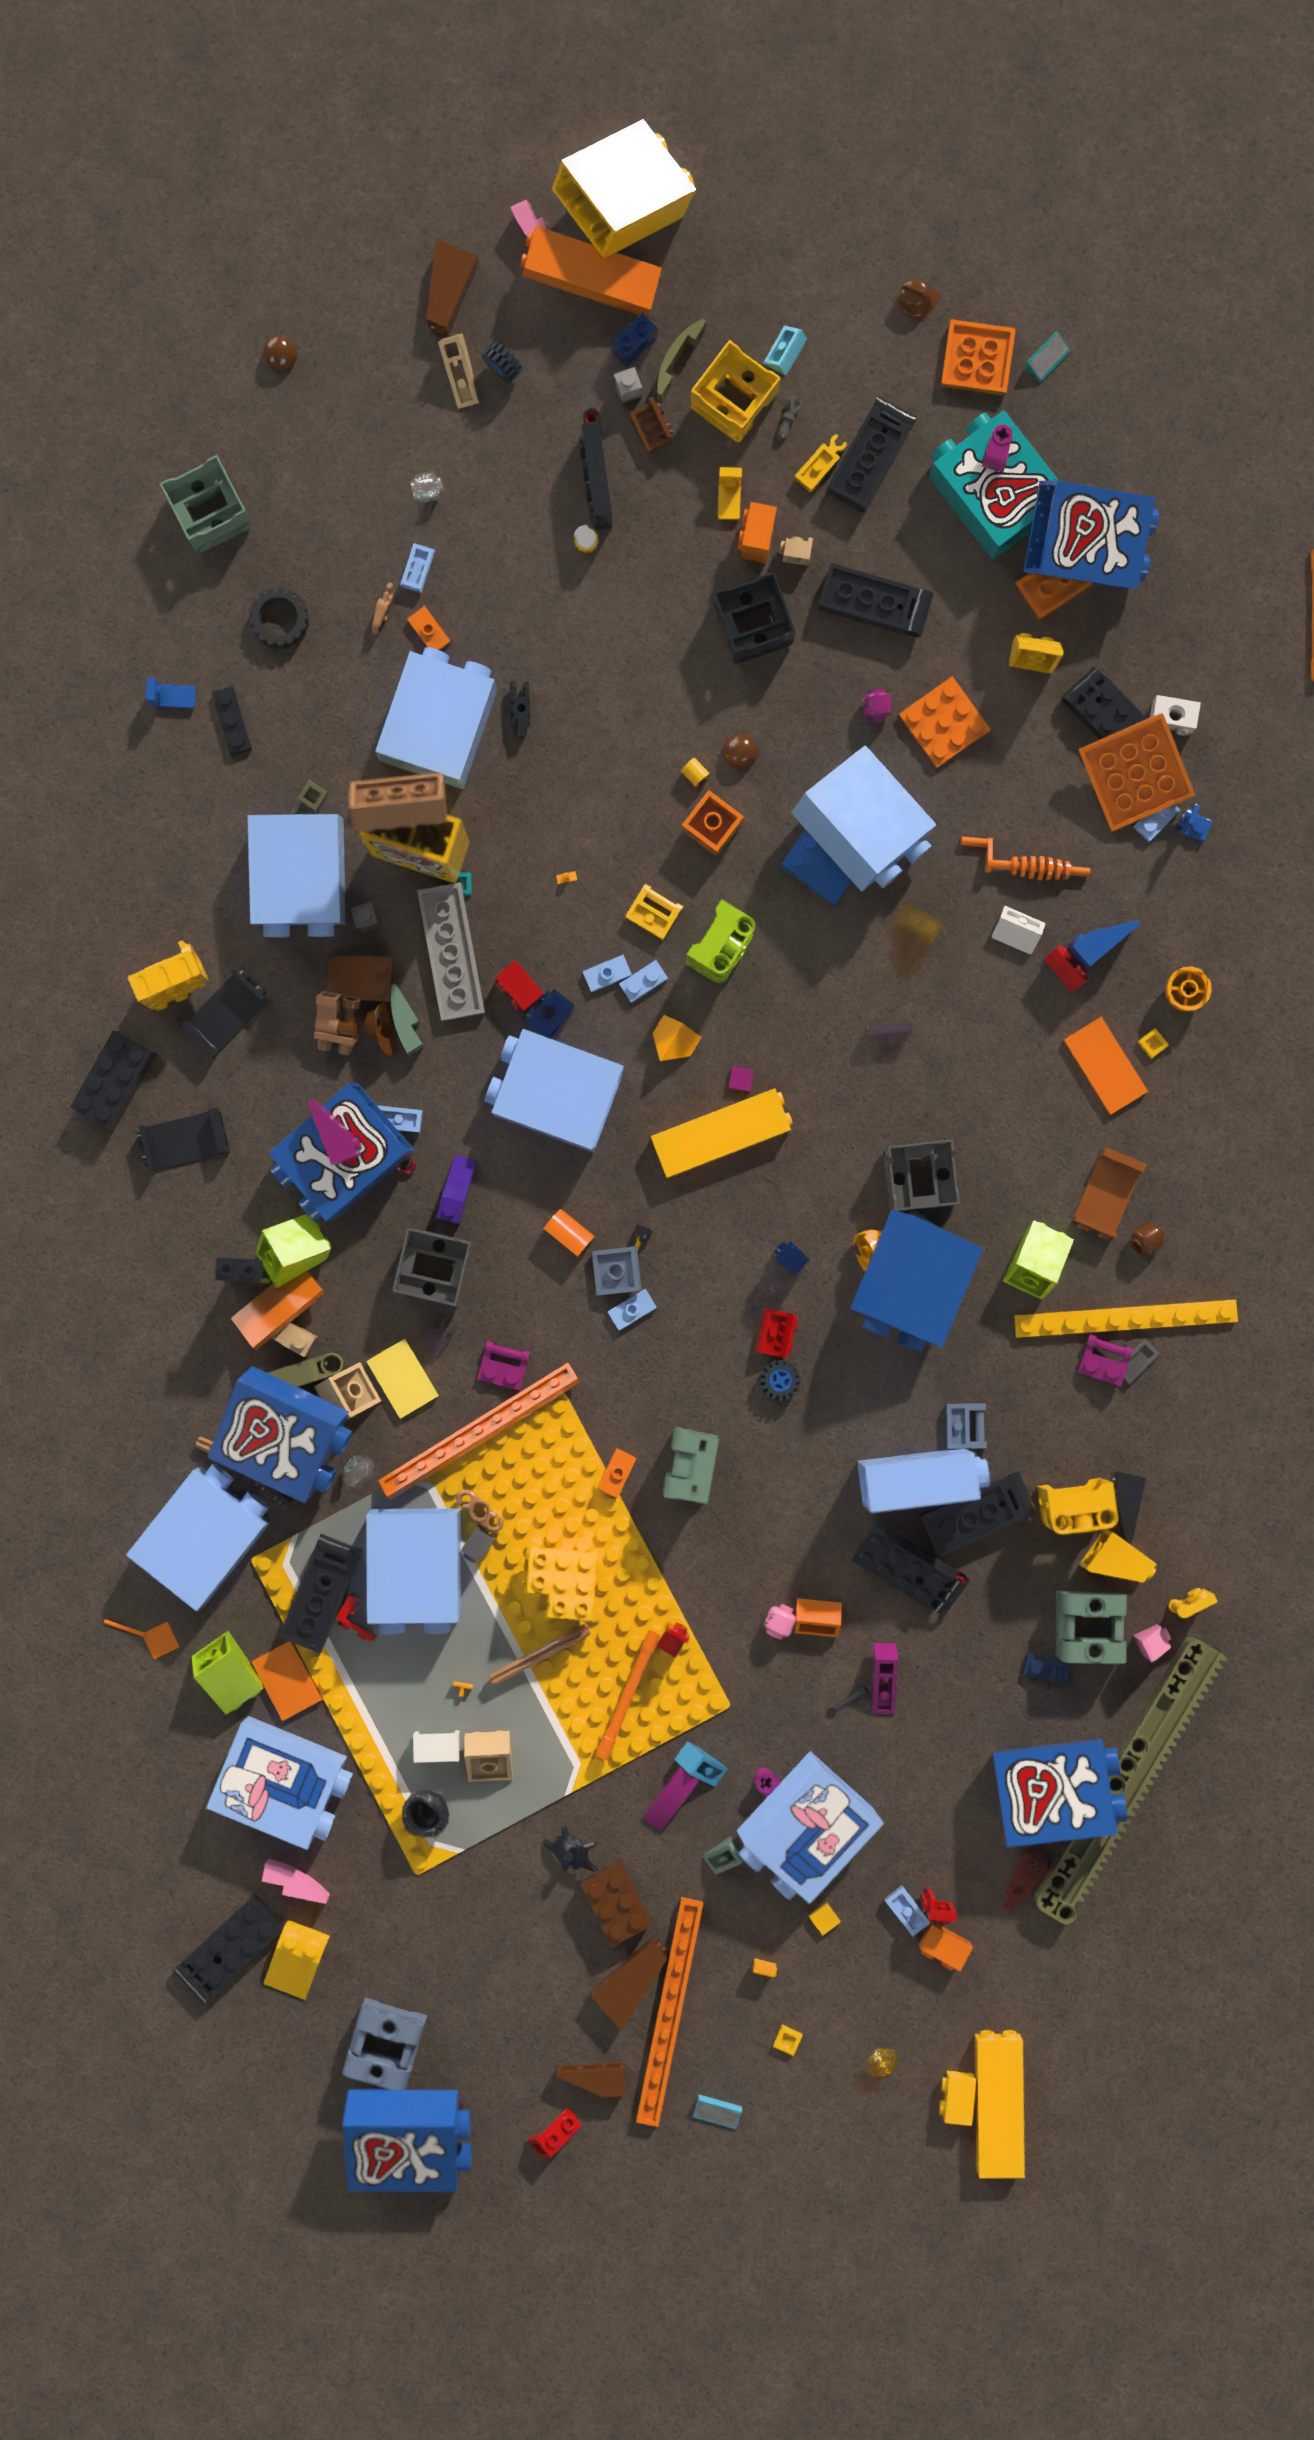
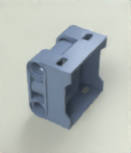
M365 1997L361 2005L342 2073L349 2078L390 2090H406L427 2015L406 2011ZM392 2022L396 2028L393 2030L388 2029L384 2023ZM367 2032L372 2033L373 2036L397 2043H406L402 2059L363 2049Z

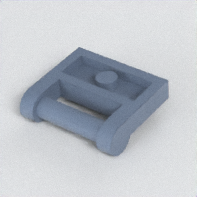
M986 1403L946 1404L947 1449L987 1448V1441H985L984 1410H986ZM969 1410H975L976 1441H970Z

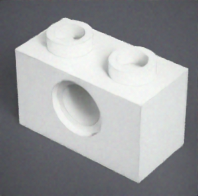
M1157 695L1152 703L1150 717L1163 713L1169 729L1175 730L1178 735L1186 736L1189 733H1193L1197 728L1201 703ZM1169 713H1176L1179 720L1173 721Z

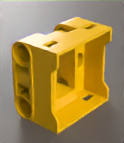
M729 340L692 388L690 406L712 425L734 441L740 443L751 429L753 420L764 406H768L779 392L781 377L773 371L762 367ZM750 377L753 381L747 383L743 378ZM725 378L749 398H754L745 412L717 392Z
M1097 1478L1090 1479L1085 1486L1053 1489L1049 1485L1037 1486L1042 1523L1059 1534L1107 1529L1116 1525L1118 1521L1113 1482Z

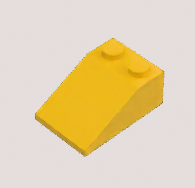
M1027 633L1016 635L1012 644L1009 666L1052 674L1063 656L1064 651L1060 642H1055L1053 638L1042 637L1041 639L1032 638L1033 636Z
M288 1920L280 1936L264 1984L305 2000L330 1936Z

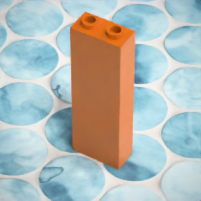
M535 226L533 233H528L525 246L529 247L528 253H523L520 267L524 268L522 277L648 317L662 268L619 253H614L604 259L594 245Z

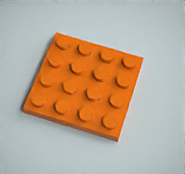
M1159 713L1078 749L1111 831H1115L1196 796L1163 713Z

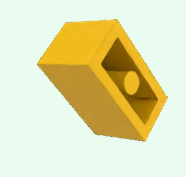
M947 2071L946 2078L942 2077L941 2091L945 2093L944 2100H940L939 2114L943 2116L945 2123L972 2126L976 2078L973 2073Z

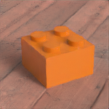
M751 502L750 508L745 509L737 550L741 551L740 559L766 564L777 507Z
M708 790L682 824L681 831L717 857L743 823L744 816Z

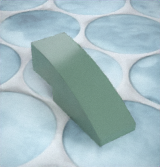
M394 983L391 985L393 1020L407 1054L411 1055L424 1047L413 1029L420 1022Z

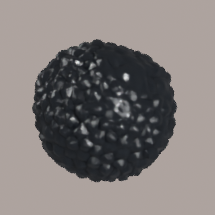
M430 1790L415 1792L407 1798L402 1806V1822L405 1829L413 1836L421 1838L439 1836L449 1823L448 1806L439 1793Z

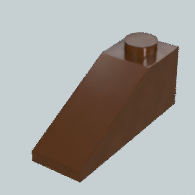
M624 2062L557 2066L556 2073L558 2078L601 2097H608L610 2100H617L622 2098V2096H626Z

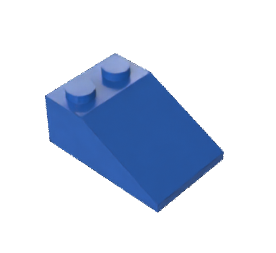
M806 829L780 867L782 871L834 906L851 883V879Z
M1139 920L1091 931L1085 936L1081 933L1067 946L1070 948L1069 951L1072 953L1074 961L1077 964H1081L1087 970L1141 923Z

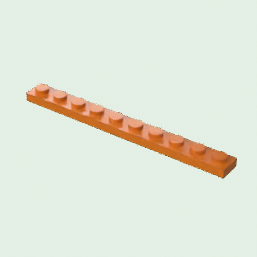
M566 1363L378 1480L387 1498L391 1501L579 1384L580 1381L569 1363Z
M681 1897L636 2118L637 2123L659 2126L703 1901Z

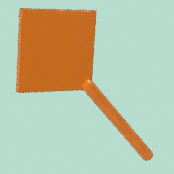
M104 1620V1623L142 1636L154 1660L179 1648V1644L168 1622L144 1633L109 1620Z

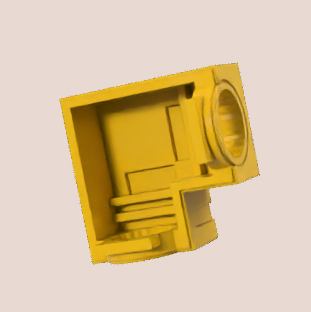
M179 941L178 944L182 953L158 962L128 977L138 1002L152 1010L160 1011L168 1007L167 1003L176 1000V1002L183 1001L189 997L188 994L192 993V990L199 989L205 985L204 982L209 979L199 957L190 944Z
M538 1547L526 1549L523 1569V1594L545 1596L544 1619L593 1621L592 1606H594L597 1552L562 1551L561 1549L552 1548L538 1549Z

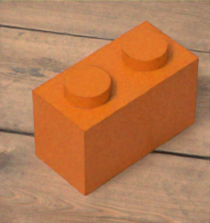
M932 1920L918 1943L924 1956L932 1960L934 1957L942 1961L941 1965L951 1971L954 1968L961 1971L973 1949L971 1942Z

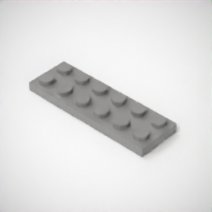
M461 882L417 890L441 1021L485 1014Z

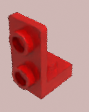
M351 1593L335 1618L339 1620L338 1624L347 1630L352 1628L357 1631V1636L362 1640L374 1642L378 1636L377 1634L348 1617L349 1614L353 1616L360 1606L357 1603L360 1597Z
M670 1622L656 1647L676 1658L683 1644L688 1643L690 1640L687 1628L678 1622L675 1625Z
M566 2108L542 2133L533 2134L527 2141L540 2158H551L581 2127V2123L572 2111Z

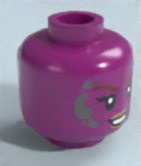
M884 689L868 690L867 694L862 698L863 716L871 719L872 723L884 722V718L890 716L892 712L891 696L885 693Z

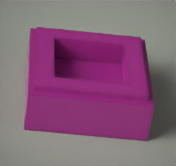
M732 1066L728 1088L750 1092L754 1070Z

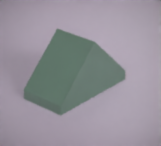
M731 1836L702 1856L715 1875L744 1862V1859L739 1854L741 1850Z

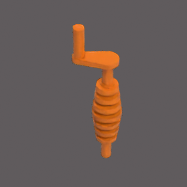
M961 837L960 844L962 846L987 848L985 872L990 873L992 868L1009 870L1011 875H1016L1017 871H1019V876L1025 877L1027 871V877L1033 879L1036 872V880L1040 881L1044 873L1045 880H1051L1052 874H1054V880H1059L1061 875H1063V880H1068L1071 875L1090 876V868L1072 867L1068 861H1065L1062 866V860L1056 859L1055 865H1053V858L1050 857L1047 858L1045 864L1044 856H1039L1037 863L1035 856H1030L1028 863L1026 856H1022L1020 862H1018V857H1012L1010 861L993 860V838Z

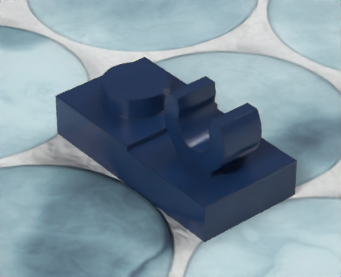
M1027 1652L1022 1674L1067 1685L1072 1664Z

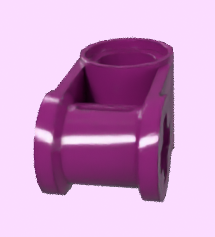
M1000 424L995 427L989 439L981 467L1004 472L1013 437L1012 429L1009 426ZM999 435L1003 436V441L999 440Z
M760 1768L754 1774L756 1787L766 1798L783 1781L767 1768ZM762 1778L768 1779V1780H769V1783H767V1784H766L765 1782L762 1783V1782H761V1779H762Z

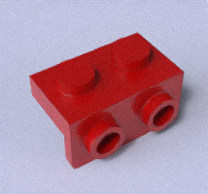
M1059 945L1044 958V961L1071 992L1075 991L1089 979L1085 968L1081 964H1077L1073 959L1072 953L1066 947L1063 948L1062 945Z
M764 1308L755 1351L788 1359L793 1348L792 1340L797 1329L798 1316Z
M926 1886L925 1893H921V1907H923V1912H926L928 1919L937 1920V1923L944 1925L956 1922L957 1912L952 1902L935 1901L931 1887Z

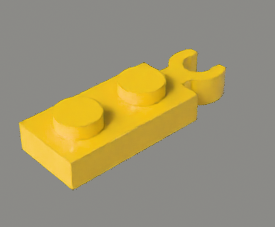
M837 434L831 438L829 447L823 443L795 475L794 479L810 493L838 463L840 457L837 454L844 452L846 449V442L841 446L835 445L838 439Z

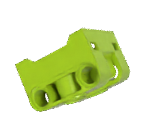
M723 900L716 907L717 916L701 943L692 945L686 956V964L716 983L724 982L734 967L738 965L752 940L755 923L751 917Z

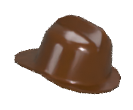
M921 280L904 281L898 295L896 307L901 312L925 322L942 296Z
M382 1002L376 1009L364 1012V1029L366 1035L371 1040L378 1042L386 1055L391 1056L397 1048L393 1016L390 1006Z

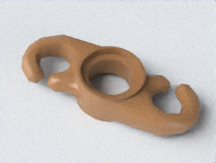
M392 583L387 584V590L383 598H380L377 602L372 623L373 636H377L380 633L379 627L382 626L383 620L386 621L388 618L386 614L391 609L394 593Z
M464 1489L457 1494L456 1502L458 1505L462 1504V1497L464 1495L470 1496V1503L463 1504L462 1508L468 1511L472 1519L487 1531L496 1533L503 1528L504 1520L502 1517L498 1518V1525L496 1527L490 1526V1519L497 1518L498 1514L492 1511L488 1503L473 1491ZM476 1505H483L486 1508V1515L484 1517H477L474 1514V1507Z

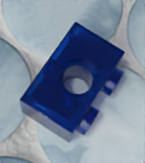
M642 312L611 341V353L627 367L658 338V328Z
M555 989L551 992L547 991L540 999L541 1005L537 1009L533 1008L526 1016L528 1019L526 1022L527 1026L537 1034L549 1039L575 1009V1005ZM548 1008L553 1009L555 1016L552 1019H545L543 1017L544 1010Z
M783 1241L773 1251L776 1254L773 1259L791 1276H795L810 1260L791 1241L787 1244Z

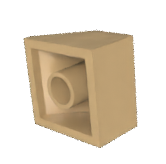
M361 1362L315 1386L321 1399L349 1411L346 1420L381 1402Z
M499 1730L495 1732L465 1734L464 1757L468 1782L513 1780L510 1731Z

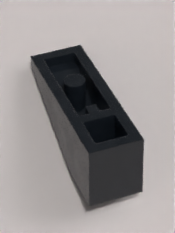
M1116 1471L1115 1475L1111 1476L1110 1482H1113L1118 1522L1123 1540L1132 1544L1146 1478Z

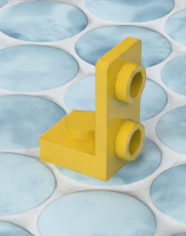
M720 467L719 520L740 519L742 468Z

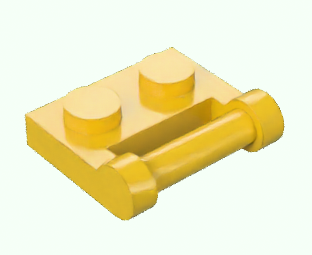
M645 884L625 918L664 940L684 906L679 903L674 904L651 890V887ZM647 897L671 911L670 916L668 917L643 902L644 899Z
M1196 1588L1188 1592V1597L1180 1601L1177 1599L1171 1600L1168 1603V1608L1180 1617L1187 1618L1217 1603V1600L1213 1593L1205 1589Z

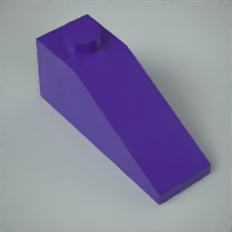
M455 1155L437 1214L438 1219L456 1224L461 1223L477 1160Z

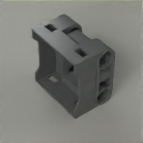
M953 1139L895 1145L883 1149L890 1212L891 1210L901 1212L960 1204ZM930 1156L929 1169L934 1195L913 1197L909 1158ZM939 1169L947 1171L948 1177L945 1181L938 1179L937 1171ZM896 1173L901 1174L904 1178V1182L900 1186L894 1184L893 1176Z
M407 1228L392 1291L459 1307L464 1276L474 1242L415 1228ZM437 1240H443L446 1244L445 1250L442 1252H437L434 1248ZM418 1252L454 1260L455 1265L451 1282L413 1274ZM427 1283L434 1284L435 1292L433 1295L429 1296L424 1292V1287Z

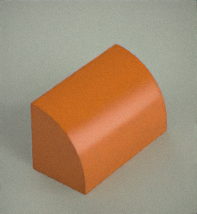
M562 1209L543 1228L578 1257L595 1237Z
M797 1598L794 1633L838 1638L841 1627L842 1603Z

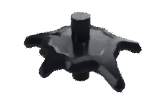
M565 1823L561 1826L562 1835L557 1836L555 1842H550L547 1839L543 1840V1845L554 1853L556 1859L563 1865L564 1870L568 1868L573 1870L584 1868L592 1872L598 1870V1867L591 1863L588 1851L597 1845V1841L589 1844L583 1843L578 1837H573L569 1833Z

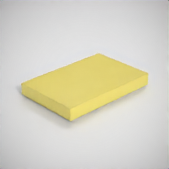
M406 1339L366 1361L400 1419L439 1396Z

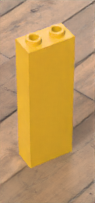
M776 1089L769 1090L651 1136L666 1178L668 1179L791 1131L790 1126L793 1125L789 1112L785 1114L782 1105L785 1104L781 1092L777 1093Z
M984 2030L980 2034H975L976 2171L979 2178H1025L1023 2040L1020 2034L1013 2030H1005L1003 2034H994L993 2031Z

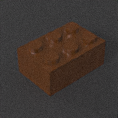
M622 1859L582 1879L581 1887L611 1947L652 1926V1919Z

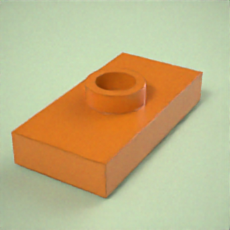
M425 606L407 618V621L426 647L441 651L451 643Z
M616 1448L597 1489L617 1499L636 1458Z

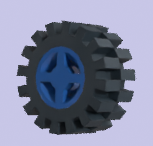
M493 341L482 353L483 361L505 382L512 383L523 369L519 360L514 357V354L510 353L507 348H504L497 341Z
M776 1360L767 1364L760 1375L762 1390L774 1400H787L794 1396L800 1387L801 1378L798 1370L790 1362L784 1360Z

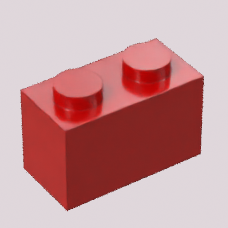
M516 960L495 976L498 981L495 984L503 995L505 993L510 995L512 1000L509 1002L517 1011L522 1009L526 1013L545 997L541 989Z

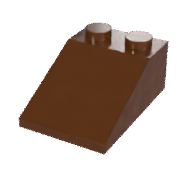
M329 956L326 991L342 994V1000L343 997L351 996L359 998L360 1003L380 1004L385 1002L391 1005V985L394 982L395 960L391 957Z

